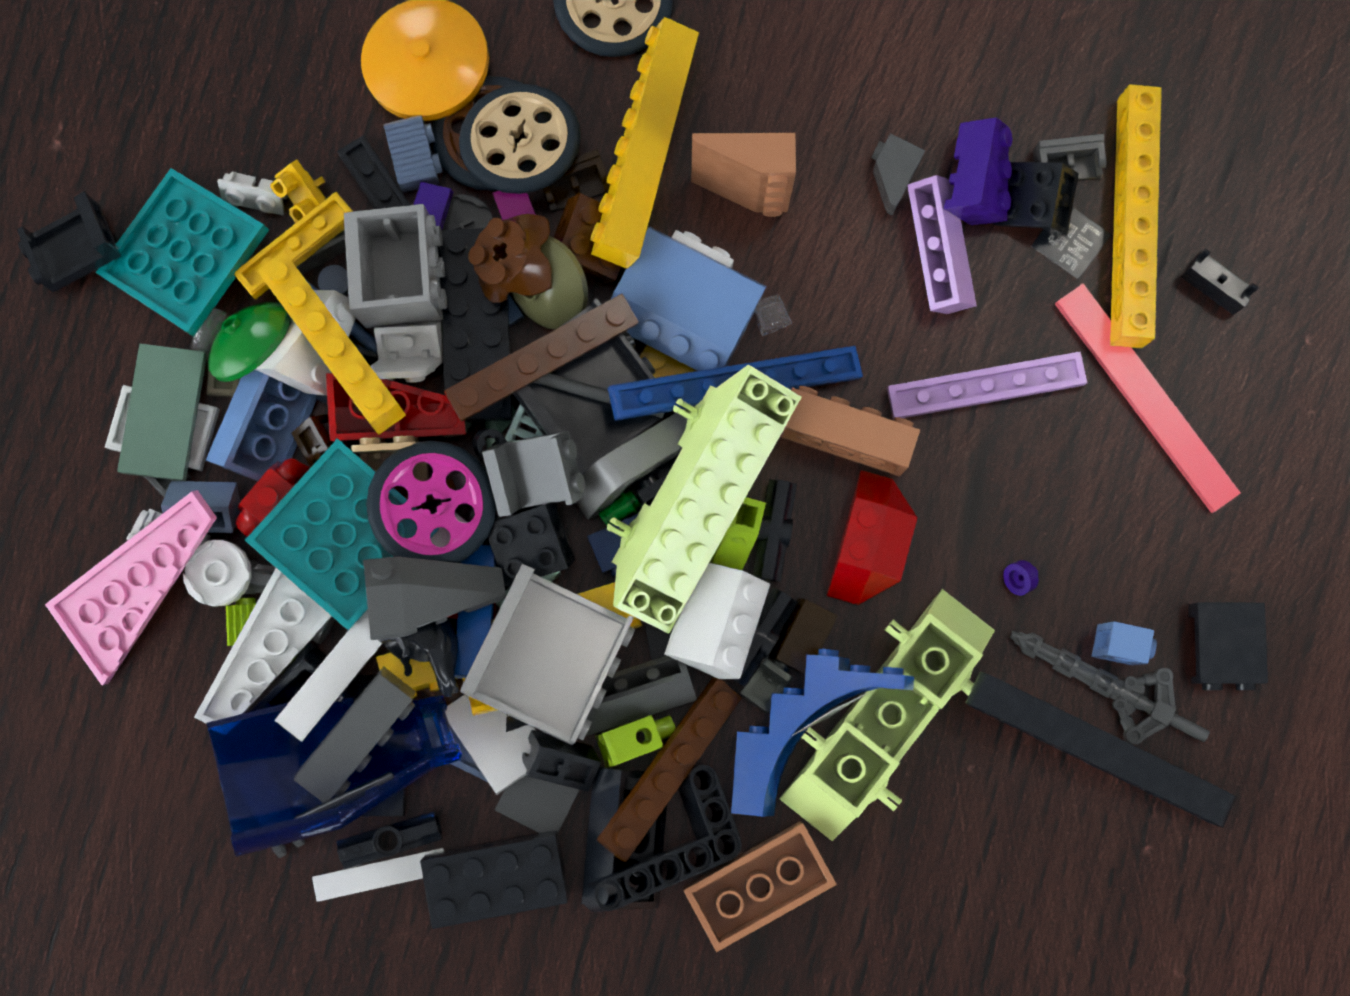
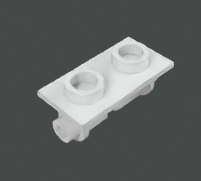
M234 171L230 174L225 173L223 179H218L221 199L229 204L284 216L285 211L282 199H287L288 195L283 198L277 197L270 188V184L273 181L261 179L259 186L254 187L256 177Z

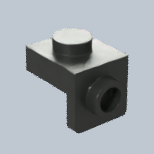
M766 658L739 695L767 714L771 709L772 693L782 694L784 687L792 681L793 677L788 674L790 670L782 662L776 659L770 661Z

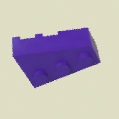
M997 117L960 123L954 158L956 160L959 159L957 173L950 174L949 184L954 185L952 199L945 200L944 209L969 225L1007 221V210L1011 207L1008 178L1012 174V167L1009 161V147L1012 145L1013 138L1010 128Z

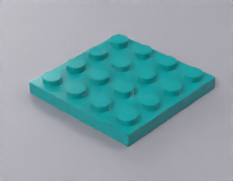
M170 168L116 243L121 257L98 268L96 273L194 337L236 278L234 275L235 271L248 261L269 229L261 222Z
M336 439L245 541L349 631L368 610L363 560L393 556L375 538L368 522L367 495L375 471L340 440ZM395 488L390 490L389 500L392 504L402 505L407 502V499ZM403 519L398 524V534L403 538L413 537L417 532V524L411 519ZM436 528L433 530L430 536V540L439 531L440 528Z

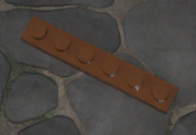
M622 293L444 390V393L462 422L635 327L639 321Z
M712 677L596 839L621 861L627 862L742 699L722 679Z

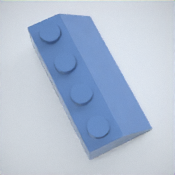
M253 370L241 377L206 460L258 482L264 473L277 461L283 463L286 459L292 458L298 444L291 432L310 417L317 400L316 394H306L257 370Z

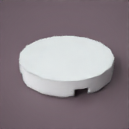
M208 540L198 546L186 564L183 582L188 593L198 602L213 607L227 606L239 600L248 589L252 577L251 563L246 553L236 544L224 540Z

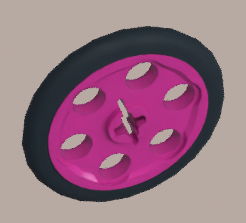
M439 441L418 442L398 449L386 458L373 476L368 488L366 503L368 522L373 534L382 547L393 557L399 556L453 563L464 561L479 549L490 533L496 512V504L488 473L478 459L465 449ZM425 462L432 467L433 474L429 480L419 481L414 477L413 469L417 464ZM458 471L465 476L466 483L462 489L452 490L447 486L446 477L451 472ZM402 486L408 491L407 502L402 505H394L390 502L389 492L393 487ZM429 495H433L434 500L443 501L451 499V501L437 506V513L430 514L429 509L412 510V508L425 504L427 502L426 497ZM461 504H468L474 509L475 516L468 523H461L455 517V510ZM403 519H411L417 524V532L411 538H403L398 534L397 527ZM436 528H445L450 533V541L444 547H437L430 540L431 533Z

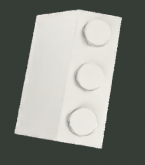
M709 563L674 624L664 655L718 679H740L770 584L745 571Z

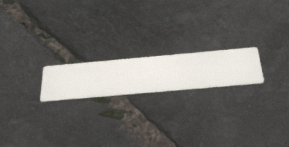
M435 849L313 876L316 901L422 879L420 860L425 854L444 851V849Z

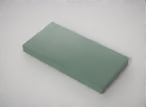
M139 344L117 472L136 476L186 481L207 359L205 352Z

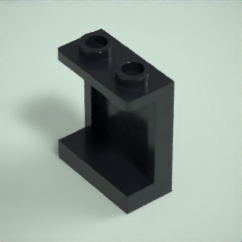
M85 191L73 197L78 208L77 210L34 233L28 231L24 226L17 229L21 239L18 242V246L23 255L29 260L31 266L28 268V272L36 284H43L51 292H55L121 257L101 206Z
M1197 602L1188 604V618H1194L1196 677H1191V684H1202V690H1223V684H1235V690H1256V684L1268 683L1265 603Z

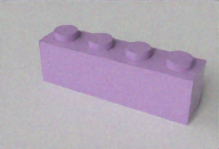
M938 175L908 184L930 311L950 314L977 306L961 219L944 209L945 200L952 199L954 185L949 184V179Z

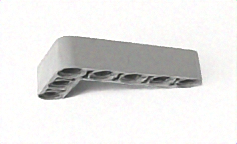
M678 413L671 415L606 454L583 475L585 480V496L575 502L587 520L596 517L600 511L602 512L611 505L630 484L679 455L683 447L678 445V442L686 430L687 418Z

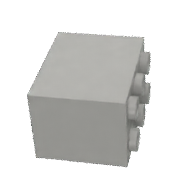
M424 204L344 213L349 310L365 328L443 320L442 309H447V296L445 289H441L440 277H445V266L443 258L438 255V246L443 245L441 227L436 226L434 215H429Z

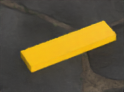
M337 192L333 193L235 271L234 275L256 300L270 289L256 271L283 251H285L296 267L345 229L344 213L353 212V210Z

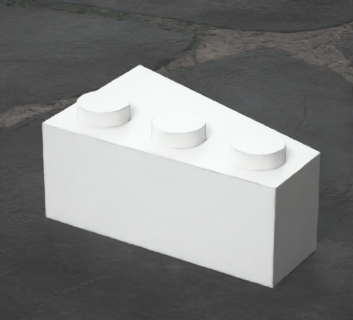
M314 290L349 337L356 319L355 315L349 310V297L335 290ZM291 318V324L279 346L255 370L306 394L327 395L326 373L332 372Z

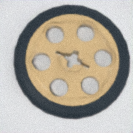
M553 0L556 17L563 31L574 43L584 50L600 56L620 57L632 55L648 47L645 44V39L651 26L656 27L664 17L670 18L673 0H650L653 8L648 13H641L636 9L635 4L638 0H618L616 5H613L611 0ZM593 13L598 15L601 19L599 26L596 28L586 27L583 24V18L587 14ZM619 21H627L631 25L632 30L629 34L621 36L614 31V25Z
M530 84L504 86L491 91L479 99L469 110L461 126L459 136L460 155L470 173L489 188L515 194L535 192L553 184L572 166L580 147V124L571 106L553 91ZM511 105L521 108L520 113L514 117L506 116L504 110ZM540 112H548L552 115L550 121L543 124L536 122L534 119ZM487 126H494L498 129L496 135L490 138H485L480 133ZM524 128L525 138H522L520 142L517 143L516 149V143L514 138H519L520 134L523 133ZM549 139H555L560 142L559 147L553 151L544 150L542 145ZM495 153L503 154L505 160L500 165L495 166L488 163V158ZM525 160H532L537 164L530 172H523L519 169V165Z

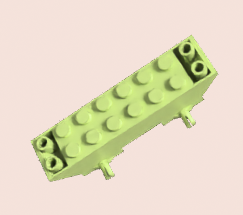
M747 365L717 388L710 385L702 401L695 407L682 399L676 401V404L682 406L685 410L674 405L673 411L688 420L686 430L678 442V445L683 448L652 504L649 506L644 503L637 517L629 525L614 517L610 522L620 528H616L609 523L607 525L608 531L622 537L620 548L612 560L617 565L614 607L668 634L670 633L802 397L754 367Z
M943 589L940 590L909 631L894 619L885 628V631L900 643L877 673H883V667L904 668L903 675L914 677V690L879 688L861 693L858 697H862L853 702L826 739L811 727H808L806 732L814 737L816 741L806 733L801 736L816 751L779 799L831 841L856 817L858 818L868 804L877 800V798L892 809V811L897 806L887 797L900 805L902 799L886 788L889 777L900 764L899 761L952 695L962 690L969 696L974 685L970 680L973 668L982 658V653L995 630Z

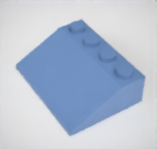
M648 227L640 257L625 270L611 299L623 293L639 321L638 325L627 330L631 337L697 371L729 365L767 286L652 227Z

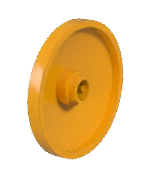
M409 0L391 8L372 26L364 41L361 53L363 77L373 97L387 111L404 119L422 115L424 121H432L445 118L461 110L478 94L486 79L489 67V49L480 25L467 10L447 0Z

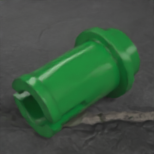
M631 490L627 493L622 492V496L598 513L606 525L608 523L614 525L610 522L613 517L622 521L631 513H638L637 509L642 505Z

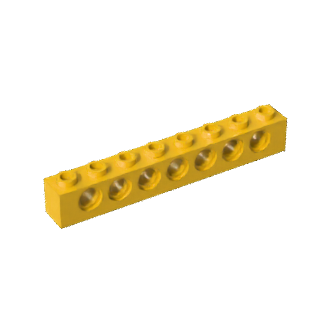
M1129 84L1117 99L1110 346L1143 348L1155 339L1161 87Z

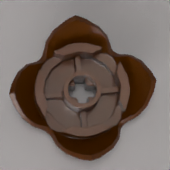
M522 214L504 220L493 218L479 234L474 246L469 251L468 259L474 265V269L478 274L479 284L490 302L501 303L508 298L510 292L523 296H534L552 289L551 265L548 258L541 251V245L548 240L550 233L548 218L534 214Z

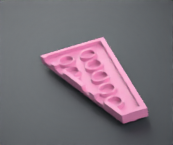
M198 490L190 492L45 604L102 686L110 682L217 519Z

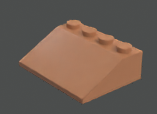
M692 133L691 182L753 212H763L764 216L776 217L782 215V212H788L796 175L795 133Z

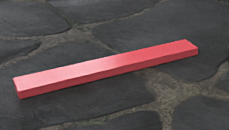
M1081 284L1058 300L1055 305L1209 511L1211 513L1217 511L1238 496L1241 492L1132 347L1110 346L1111 320L1086 286Z

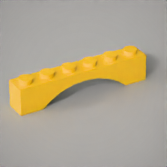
M285 251L256 270L378 435L406 416L397 401Z

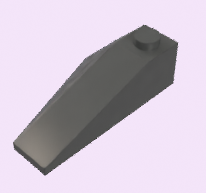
M399 556L363 560L371 640L406 637L417 633L418 627L432 622L438 625L447 621V616L461 611L472 612L506 598L502 568Z

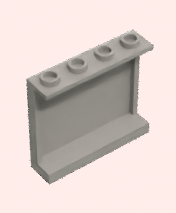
M522 564L460 692L573 745L577 738L584 740L592 721L587 720V716L592 707L599 708L607 690L601 688L606 676L613 678L621 659L617 658L616 655L621 645L628 646L634 634L635 628L630 627L634 617L629 615L625 618L534 574L535 569Z

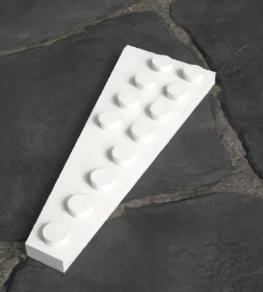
M276 568L194 718L223 733L228 732L332 616Z

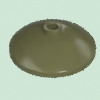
M549 236L548 240L541 245V251L548 258L551 265L552 289L534 296H523L511 292V294L527 317L542 327L556 330L586 309L588 287L583 269L575 255L562 242Z

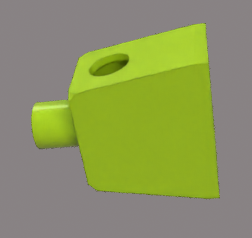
M652 715L596 735L595 739L605 766L612 767L662 748L661 740L670 737L676 728L670 715L655 721ZM642 731L645 735V741L639 743L636 739V733Z

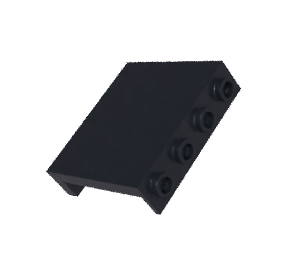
M596 298L589 307L563 325L600 306V301ZM626 331L551 372V374L608 389L610 385L655 378L653 374L656 372L646 357L640 358L634 349L636 346L635 341ZM531 383L513 393L542 435L569 431L570 439L574 441L577 448L576 463L578 471L582 475L600 458L635 438L661 419L652 415L615 421L612 406L609 403L537 383Z

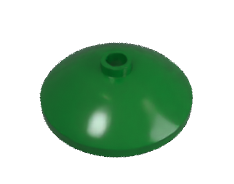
M261 302L238 311L223 322L215 336L209 353V371L217 380L229 382L249 374L276 350L290 324V315L279 302Z

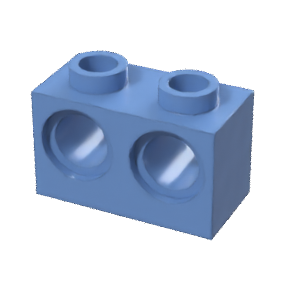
M1115 621L1098 624L1091 657L1126 665L1148 664L1149 659L1154 657L1157 647V641L1153 639L1154 630Z

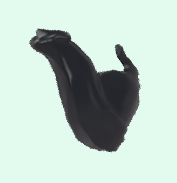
M448 618L447 621L438 625L432 622L418 627L417 633L406 637L378 639L401 661L406 677L412 674L410 659L419 662H430L435 673L439 691L449 698L452 697V694L459 692L454 676L458 654V638Z

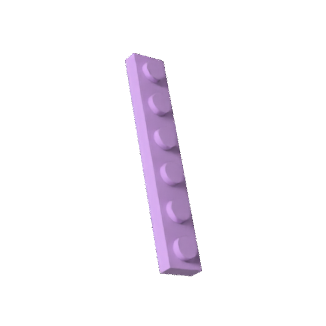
M1080 351L890 385L887 387V393L894 420L895 417L906 418L1084 386L1087 384Z

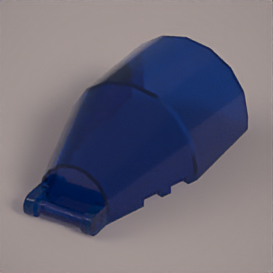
M438 695L420 700H412L415 707L403 721L397 718L390 728L394 732L382 747L378 744L373 747L369 752L373 756L360 773L354 770L347 780L351 784L345 792L391 771L394 779L379 788L375 786L365 791V796L349 805L345 803L334 809L296 819L294 816L323 802L293 779L300 767L354 703L353 698H342V702H334L302 742L275 721L288 703L207 722L232 832L230 837L235 856L342 829L429 773L435 767L458 761L462 757V752L459 744L455 743L445 712L447 710L445 698ZM432 716L441 746L432 748L424 718Z

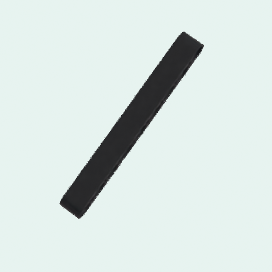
M979 672L967 698V705L1204 821L1224 828L1235 802V795L989 674Z

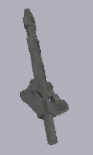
M1011 632L1009 638L1020 647L1023 654L1033 659L1037 656L1053 665L1052 669L1069 678L1074 677L1090 686L1089 688L1093 691L1113 700L1112 708L1118 711L1121 718L1120 722L1124 729L1123 739L1132 745L1140 744L1144 739L1168 725L1203 743L1208 738L1209 730L1175 713L1174 676L1170 669L1159 668L1152 673L1143 674L1141 677L1135 678L1130 676L1122 681L1118 679L1119 677L1101 668L1097 669L1081 661V657L1063 648L1060 651L1044 643V638L1033 632L1029 634ZM1144 685H1155L1154 701L1144 695ZM1136 709L1146 712V717L1136 725L1132 716H1129Z

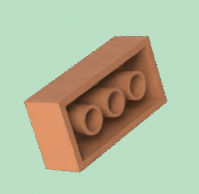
M799 386V389H791V391L802 398L781 433V438L899 477L909 467L920 433V429L913 427V422L899 417H895L894 421L881 417L882 412L870 407H863L862 410L850 407V402L840 397L831 396L829 400L817 396L818 391L806 386Z
M799 821L743 852L733 860L684 885L683 891L715 951L718 952L837 884L806 827Z

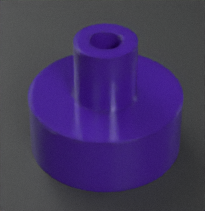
M1016 561L1008 565L1004 570L1005 585L1015 595H1025L1033 591L1038 585V570L1028 561Z

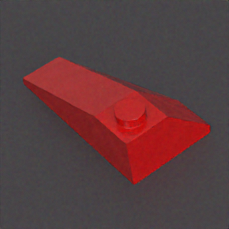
M326 373L330 441H335L336 439L340 441L360 440V438L374 437L381 439L393 438L395 436L420 437L466 434L465 420L460 421L445 395L388 379H380L406 416L378 435L333 373Z

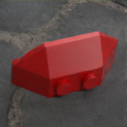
M860 471L827 597L859 605L901 581L918 517L893 479Z

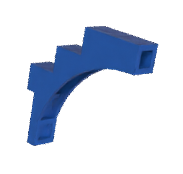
M819 649L818 655H807L804 689L784 687L783 694L772 693L769 727L749 725V732L737 731L731 813L761 817L775 816L777 791L782 773L791 753L807 729L799 733L797 732L819 719L833 707L861 693L879 688L914 690V677L903 675L904 668L883 667V673H870L871 666L850 665L849 671L850 659L839 657V650Z

